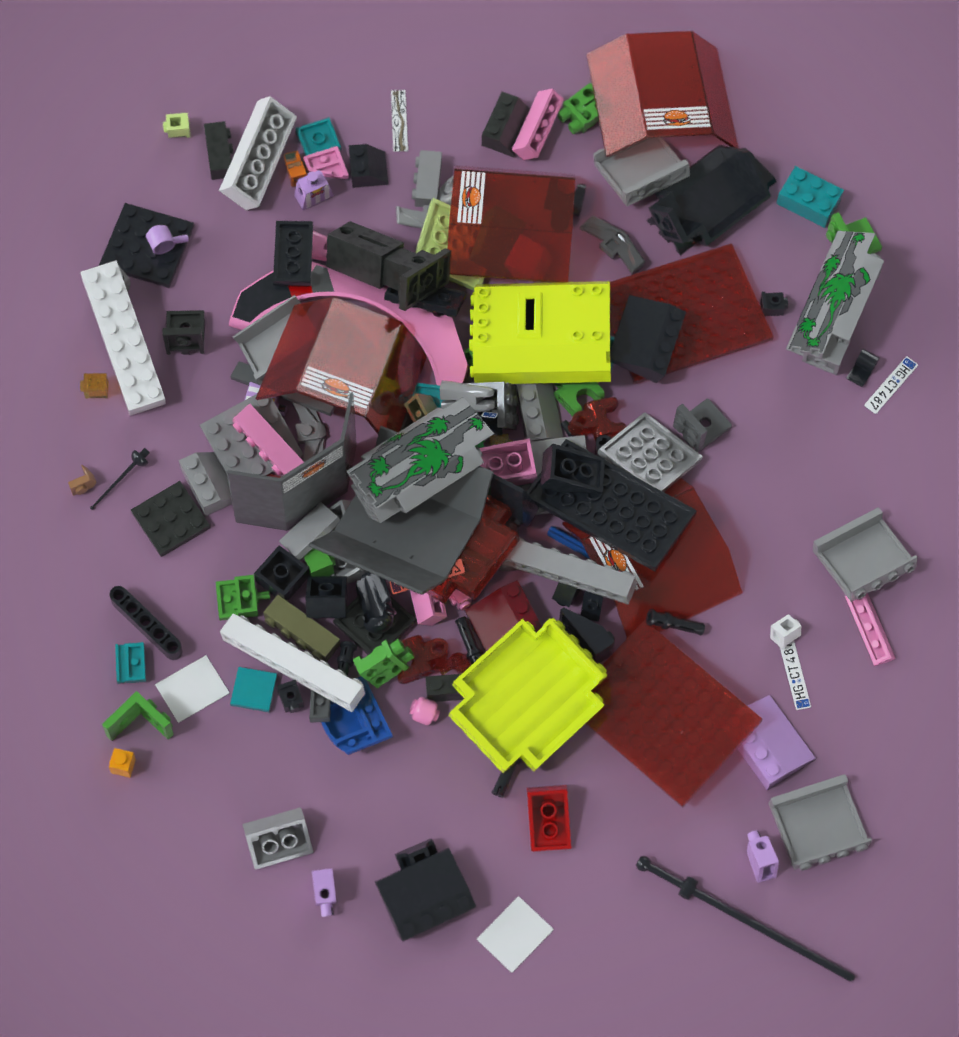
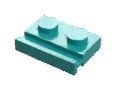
M144 642L126 643L124 645L115 644L117 684L124 682H146Z

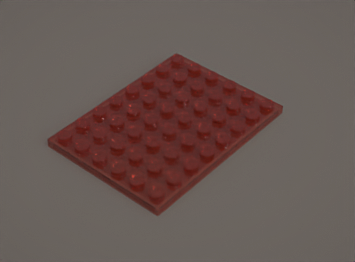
M732 243L610 282V328L614 337L629 295L671 304L686 312L666 374L773 340L774 336ZM629 371L634 385L648 380Z
M644 620L604 662L603 666L606 669L607 677L592 690L593 693H597L603 699L604 707L586 725L683 808L759 726L763 719L654 627L648 626Z

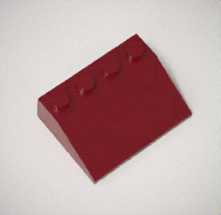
M518 580L500 587L465 610L485 652L522 619L525 622H530L534 626L536 633L542 628Z

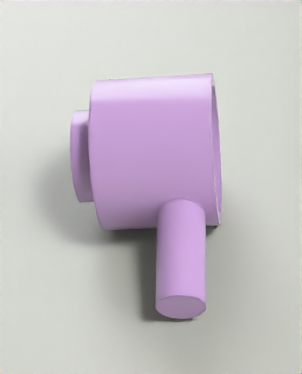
M156 225L146 234L154 254H164L173 249L175 244L188 242L189 240L188 235L172 237L166 225Z

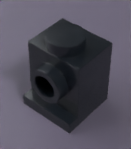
M761 292V316L784 315L785 308H788V298L784 297L783 292Z
M296 679L277 685L278 694L285 713H295L304 707ZM294 694V697L292 699H289L287 697Z

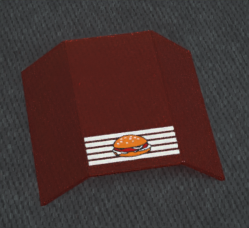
M694 31L624 34L586 54L606 157L614 155L646 138L713 135L728 146L738 148L717 48Z
M456 165L453 178L447 249L451 250L449 275L556 283L568 282L575 174Z
M334 296L297 304L292 309L255 399L261 400L297 392L346 411L349 395L353 392L355 414L364 417L377 434L381 426L399 432L407 412L404 404L413 396L427 355L403 322Z
M682 478L664 493L697 510V513L655 572L567 522L562 523L569 532L581 541L591 560L595 561L598 565H609L617 571H628L635 576L637 586L630 603L625 604L613 600L629 646H633L664 631L660 626L646 625V615L651 608L660 613L669 612L673 617L689 619L742 594L728 546L694 487Z

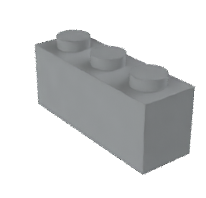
M420 150V157H416L415 168H418V173H414L416 189H412V199L415 200V207L430 205L433 198L437 199L442 152Z

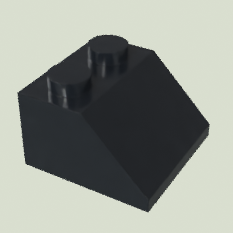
M368 144L349 145L352 188L388 185L385 151Z

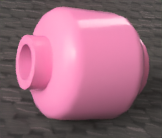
M419 697L412 702L409 714H411L413 721L430 725L432 721H437L440 710H437V702L425 697Z

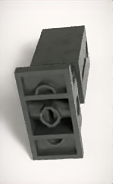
M349 221L328 234L326 267L378 289L388 286L398 290L399 309L406 311L449 283L451 250L444 248L435 255L424 250L414 253L404 249V242Z

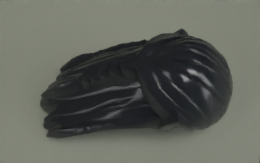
M366 572L362 575L361 580H357L356 583L357 595L364 613V627L370 633L382 634L393 626L394 616L397 613L392 607L386 580Z

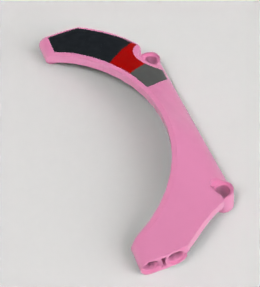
M313 261L311 286L273 285V271L241 290L229 321L230 327L243 330L294 295L299 301L329 297L352 299L374 306L391 315L416 338L430 361L437 385H441L442 380L465 384L469 372L468 363L451 316H439L437 312H429L426 309L411 307L403 311L399 309V303L395 304L384 300L388 286L378 289Z

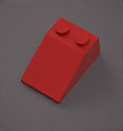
M567 785L527 788L531 852L571 849Z

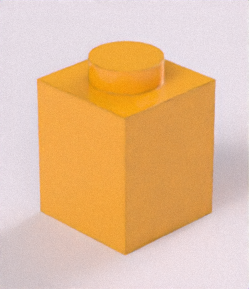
M114 748L108 766L110 772L130 778L136 761L134 752Z

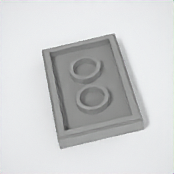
M320 502L283 536L279 542L294 557L301 560L312 549L309 547V544L330 533L338 525L340 519Z

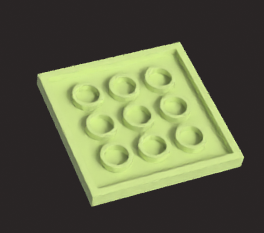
M433 198L429 205L415 253L424 250L435 255L444 248L451 250L449 280L474 291L476 284L483 283L487 270L469 259L483 220L481 219V224H478V218L476 217V223H473V215H471V223H468V213H466V223H462L463 211H461V222H457L458 209Z

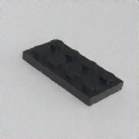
M276 221L273 285L311 286L313 221Z
M388 287L384 300L398 304V290ZM442 287L412 306V308L417 307L426 309L429 312H438L446 316L456 317L466 299L467 292Z

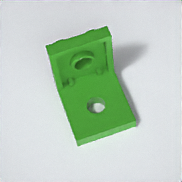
M838 212L832 214L826 237L833 243L837 231L874 233L866 217L846 225ZM876 235L869 247L868 254L876 253L882 249V245Z
M137 691L102 724L106 736L111 741L140 714L168 740L174 733L170 717L164 712L160 713L156 709V704L151 699L146 700Z

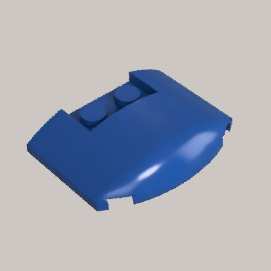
M362 676L356 679L363 684L365 695L353 712L331 701L330 722H321L326 735L332 743L348 755L393 737L367 680Z

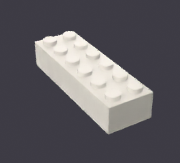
M271 96L257 101L219 189L220 192L245 210L259 207L297 118L296 115Z

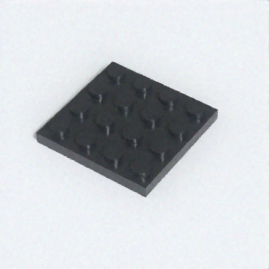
M124 203L99 266L117 261V264L127 276L170 288L188 242L175 244L173 249L164 254H154L146 234L156 225H166L172 237L188 235V238H190L194 222Z

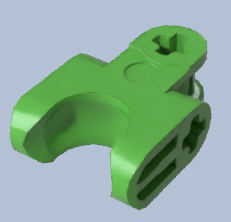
M597 382L553 383L558 388L554 392L555 398L574 419L582 416V407L578 403L577 397L588 395L596 402L605 398L604 390Z

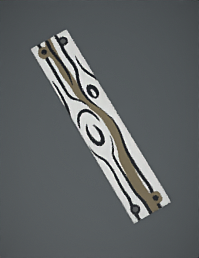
M391 90L393 151H408L405 90Z

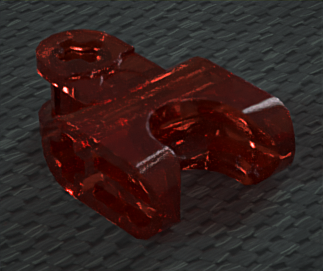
M611 397L587 402L583 406L584 411L576 412L568 425L569 432L574 436L593 434L595 441L601 435H608L612 439L627 427L625 423H614L606 416L607 413L615 411L619 405L617 398Z
M422 635L401 640L405 647L411 648L415 657L411 659L413 662L405 671L402 670L398 674V682L400 684H407L432 675L435 672L433 665L441 663L448 658V643L442 638H435L424 642ZM436 648H439L440 650H442V652L438 653Z

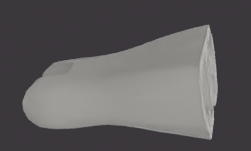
M442 380L440 385V398L443 400L441 403L442 409H445L462 397L466 399L476 412H486L495 408V401L483 400V397L494 395L493 388Z

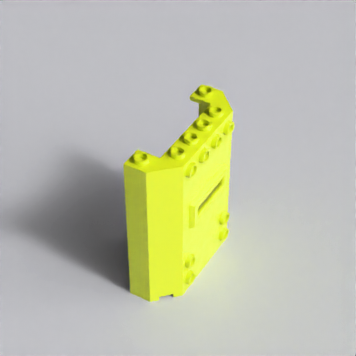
M610 281L475 285L474 292L471 295V306H474V309L470 310V320L473 321V324H470V336H473V339H469V349L473 351V366H470V377H474V383L611 382ZM534 299V330H526V300Z

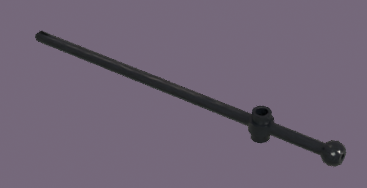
M640 856L637 861L636 867L639 871L644 872L648 870L679 887L678 895L682 898L689 900L691 895L838 976L850 982L855 979L852 973L697 889L698 881L687 876L686 880L682 881L653 865L647 856Z

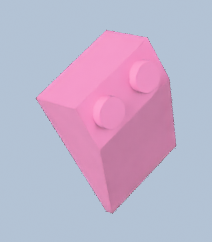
M530 438L479 448L483 454L481 458L484 462L480 466L493 471V474L510 483L520 486L533 483L537 478Z

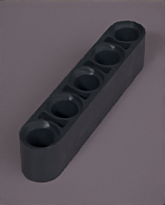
M115 586L110 590L109 595L112 605L170 660H177L182 656L183 651L180 641L122 586ZM117 595L124 596L121 600L115 599ZM132 607L137 608V610L134 613L128 612V610ZM145 620L151 621L147 626L141 625ZM158 633L164 634L160 639L155 638V635ZM171 646L178 647L174 652L168 651Z

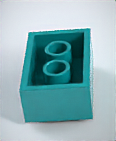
M795 166L779 192L776 204L825 228L841 201L844 189Z

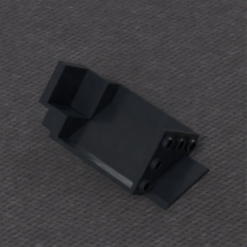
M718 145L689 167V177L655 193L658 201L649 207L652 217L646 221L650 225H656L660 230L659 234L668 243L672 241L676 251L682 255L697 243L708 246L771 197L769 187L777 181L754 157L752 152L742 147L739 149Z

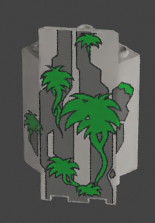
M837 231L786 347V350L803 356L802 362L837 375L854 329L876 279H879L884 260L879 255L867 253L875 233Z
M462 397L445 409L436 408L362 455L363 461L347 470L354 483L351 487L369 518L382 523L399 511L407 513L483 464L484 462L481 458L483 454L476 445L494 433L466 399Z

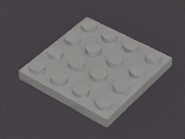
M267 389L199 425L225 472L233 470L264 476L274 472L271 468L273 465L269 460L265 462L258 454L260 451L257 447L252 448L245 440L247 438L243 432L238 433L232 426L234 424L233 418L248 404H251L299 457L303 456L300 447Z
M645 412L599 448L597 453L609 463L662 492H665L701 462L703 457Z

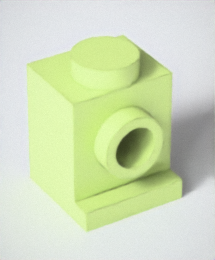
M188 113L166 114V122H163L164 133H168V138L182 136L190 138Z

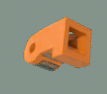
M298 151L284 154V161L292 187H295L297 181L294 179L307 176Z

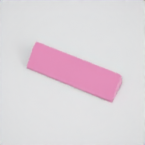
M867 593L862 599H856L852 602L845 596L874 666L896 659L869 594Z

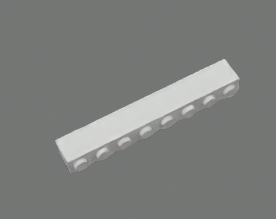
M233 613L220 631L225 642L291 679H296L300 684L350 712H353L365 695L363 684L358 679L347 677L339 669L334 670L327 662L316 660L309 652L298 650L293 643L282 641L277 634L266 632L258 624L253 625L242 615L237 616Z

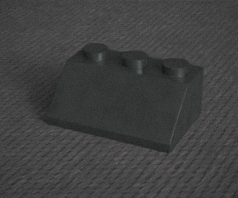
M502 91L482 133L481 146L515 158L516 153L512 151V148L530 108L519 97Z

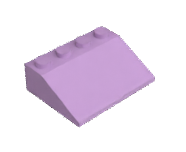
M770 695L739 709L723 720L721 727L766 790H769L816 759Z

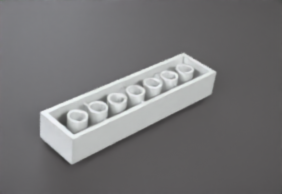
M117 261L80 272L129 415L132 416L165 405V397Z

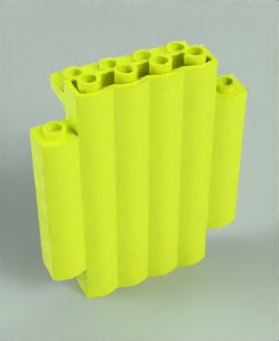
M549 618L537 633L530 622H525L522 619L452 684L465 699L450 711L449 717L502 773L519 758L535 772L604 707L603 699L597 693H593L592 690L607 677L605 667L600 663H596L592 659V654L578 644L579 641L573 634L569 635L565 631L566 628L561 621H556L554 618Z

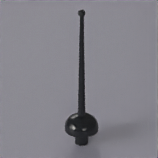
M144 448L140 453L136 450L132 452L131 458L133 463L95 502V504L93 506H90L91 510H93L94 507L136 465L146 466L148 464V461L145 458L150 454V452L146 448Z

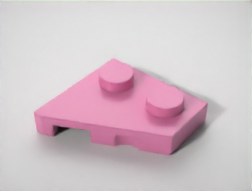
M337 146L303 157L308 173L321 170L324 177L349 179V174Z

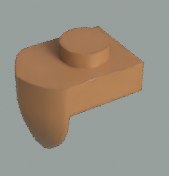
M81 465L85 475L68 482L73 496L86 493L88 489L93 488L97 483L92 472L84 465Z

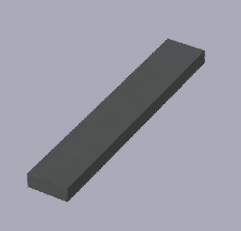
M239 361L230 376L231 379L248 386L250 382L260 385L253 376L254 372L251 366ZM284 377L267 388L277 392L280 398L332 416L339 403V399L303 386Z

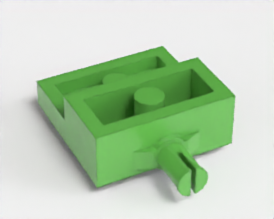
M254 575L234 577L235 580L217 581L216 593L219 620H229L233 613L246 618L258 616L257 606L259 600L270 599V592L257 591Z

